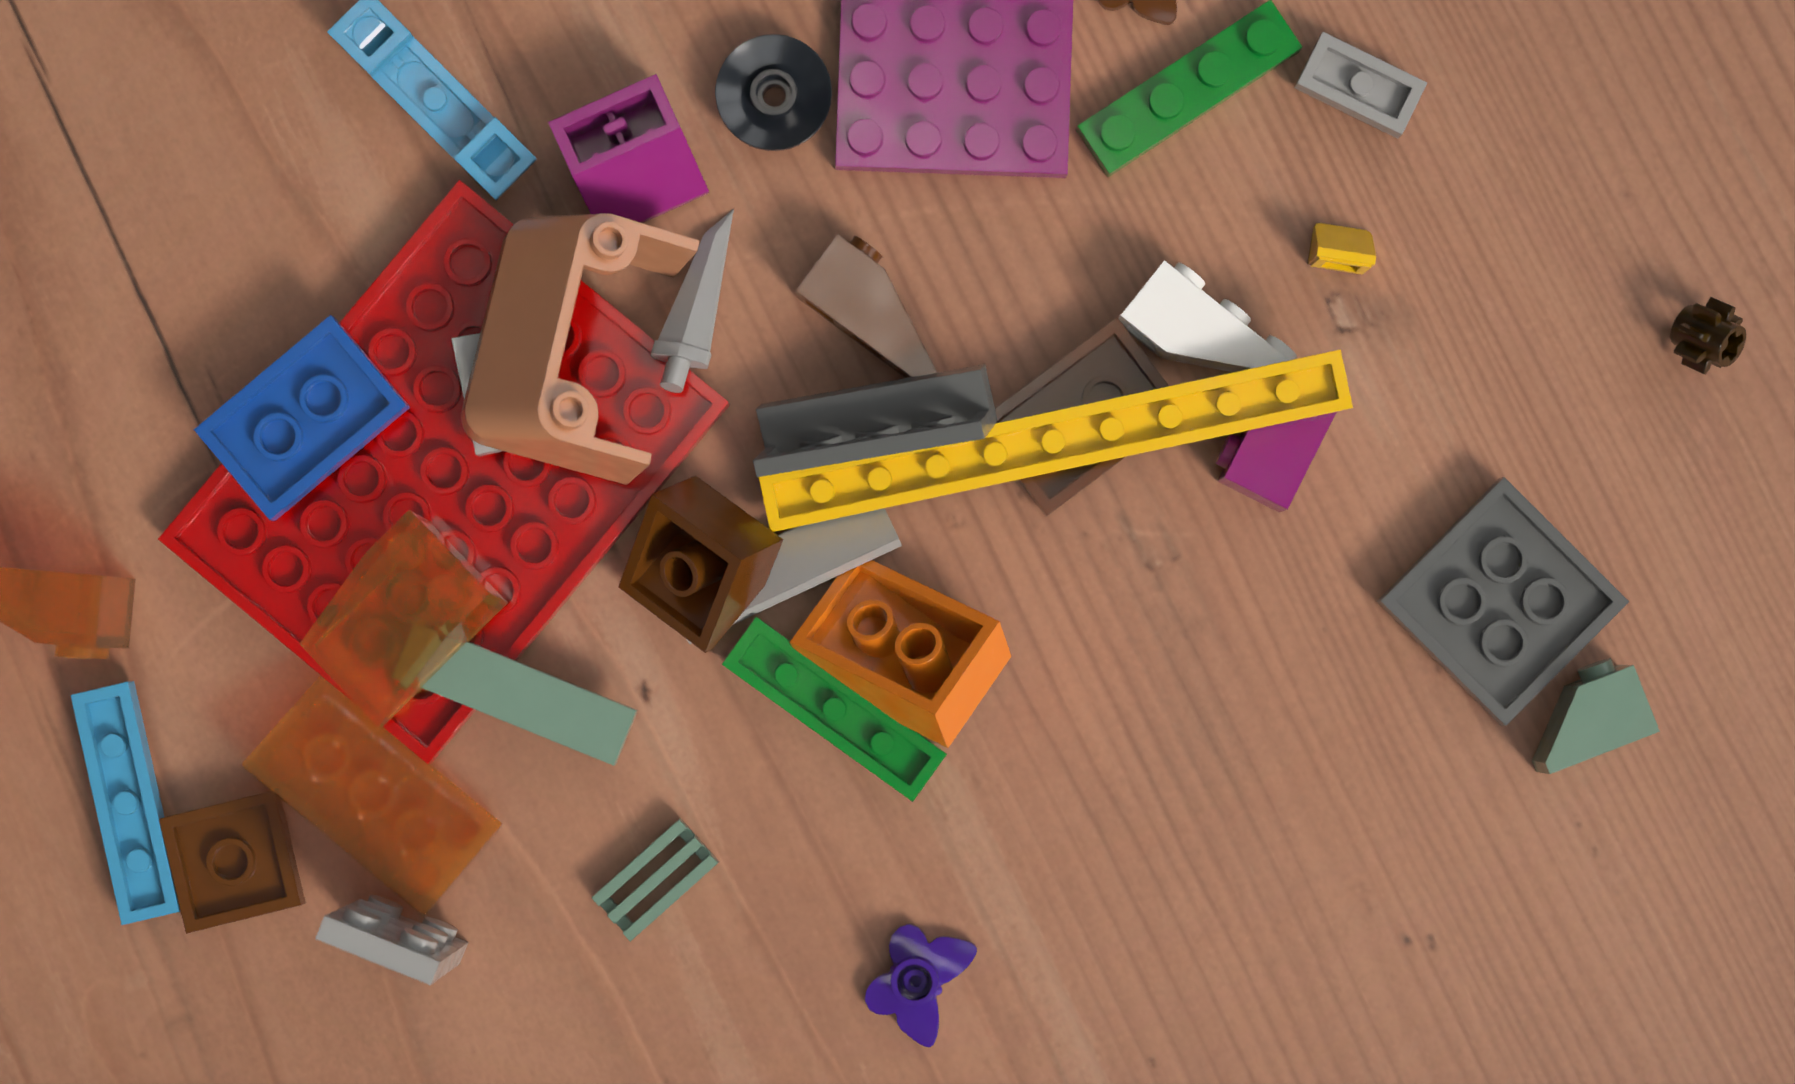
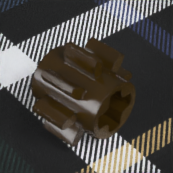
M1710 297L1706 306L1695 303L1694 305L1686 306L1680 311L1673 322L1670 338L1671 342L1676 345L1674 353L1683 357L1681 364L1706 375L1711 365L1718 368L1728 367L1737 360L1744 348L1747 335L1745 328L1740 326L1743 318L1734 315L1736 307Z

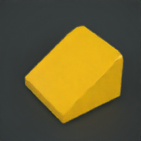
M1324 223L1315 224L1308 264H1311V267L1362 275L1375 265L1376 251L1373 236L1369 231Z

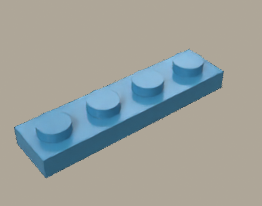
M129 681L72 694L71 700L121 925L180 912L159 819L165 816L135 682Z

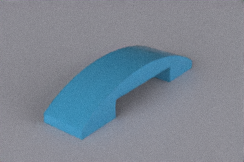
M359 0L327 31L495 200L508 190L537 161V158L438 62L379 0Z

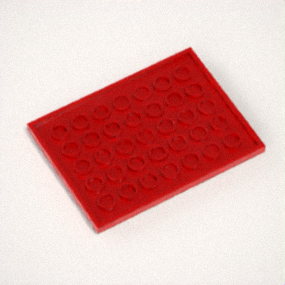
M461 180L455 184L339 322L409 404L410 408L276 521H271L267 518L221 463L158 538L161 543L426 764H431L476 710L394 677L416 622H422L517 661L646 507L652 494L661 489L730 406L726 399L690 370L681 393H674L663 389L660 386L666 362L651 357L654 340L580 280L558 378L579 384L593 395L598 406L595 438L652 453L650 465L630 483L625 485L505 451L477 456L473 440L465 432L461 421L464 396L451 338L481 333L502 243L514 224Z

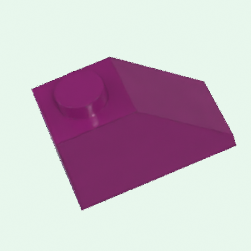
M1337 412L1244 431L1240 436L1230 434L1215 464L1224 468L1218 482L1279 513L1288 510Z

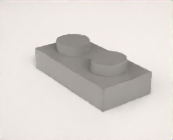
M1322 32L1294 88L1398 139L1403 134L1427 82Z

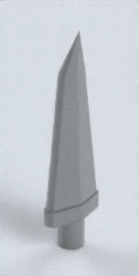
M734 209L704 233L698 251L692 260L658 340L654 341L651 357L666 362L660 386L667 391L681 393L689 368L707 369L712 356L710 350Z

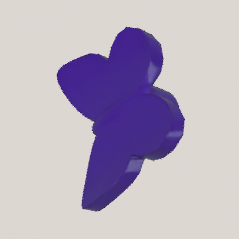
M907 924L900 926L892 935L889 952L894 965L890 967V972L882 974L872 981L866 990L865 1002L869 1010L876 1014L890 1015L895 1013L897 1015V1024L904 1033L920 1045L931 1047L936 1041L939 1030V1008L936 996L942 993L943 989L941 986L957 977L970 965L977 953V946L970 941L949 936L937 937L929 943L926 935L918 926Z

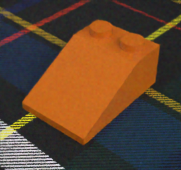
M873 560L838 575L790 641L792 648L899 724L946 748H949L1011 658L1000 621Z

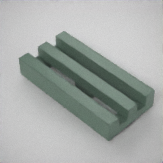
M680 818L599 890L592 899L606 911L610 920L621 928L625 937L631 942L716 866L719 861ZM677 836H680L687 843L619 905L610 897ZM695 853L702 862L633 923L626 914Z

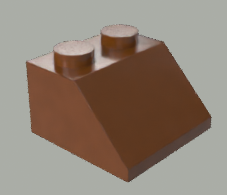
M695 475L652 494L618 588L706 653L714 648L764 588L784 539Z

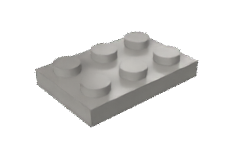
M370 895L368 901L359 899L325 915L315 938L428 985H432L460 964L469 943L455 937L458 931L456 927L431 917H424L422 923L401 915L403 906L377 895Z

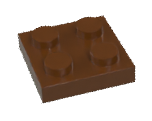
M279 789L159 819L186 934L306 903Z

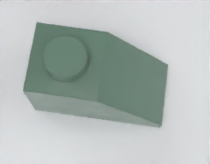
M1608 658L1577 670L1580 680L1564 685L1533 756L1532 763L1536 772L1552 774L1660 732L1634 665L1614 666L1612 659Z

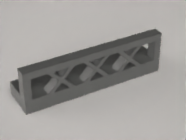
M977 365L763 403L756 408V413L765 449L753 459L756 476L761 477L984 439L998 421L986 365Z

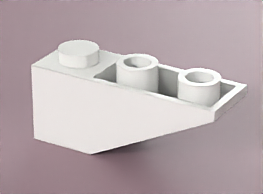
M1164 260L1118 318L1133 337L1162 359L1237 372L1297 358L1296 353L1278 338L1269 335L1264 340L1247 325L1250 323L1251 318L1236 304L1227 299H1223L1219 304L1201 290L1205 285L1204 280L1192 269L1180 262L1175 267H1172Z

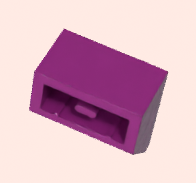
M657 74L548 122L590 214L608 213L644 223L710 193Z

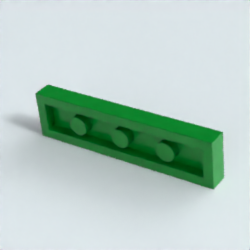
M1269 0L1077 125L1076 131L1108 178L1298 54L1303 47L1272 0Z
M758 617L753 620L722 663L724 667L912 802L947 755V753L925 737L899 724L792 648L790 640Z

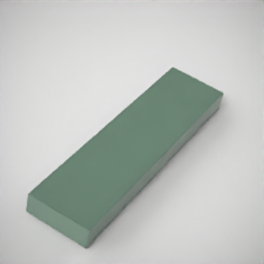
M416 622L394 676L613 766L618 761L638 712L637 709L422 622Z

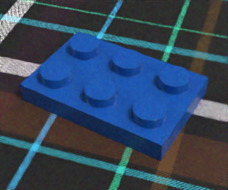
M330 315L198 425L194 431L267 518L271 521H276L406 412L410 406L339 321Z

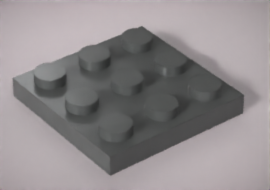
M1502 477L1376 602L1501 726H1507L1630 601L1505 477Z

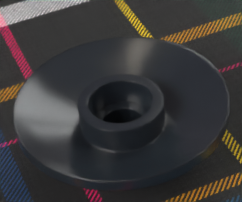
M769 34L749 39L729 54L718 73L715 97L721 119L737 139L756 149L783 151L805 143L822 127L831 107L832 87L824 62L811 47L793 37ZM771 88L783 90L786 94L785 101L776 107L767 105L764 101L766 91Z

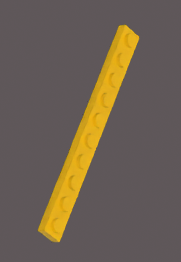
M1340 349L996 423L984 439L761 476L759 481L769 528L771 531L776 532L1351 409L1353 405Z

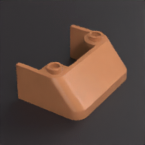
M608 213L530 217L515 223L502 243L461 411V421L467 435L475 442L487 447L625 485L630 483L650 465L652 453L595 438L598 406L593 395L579 384L558 378L582 272L585 269L603 275H611L621 272L628 265H632L674 278L696 254L700 240Z

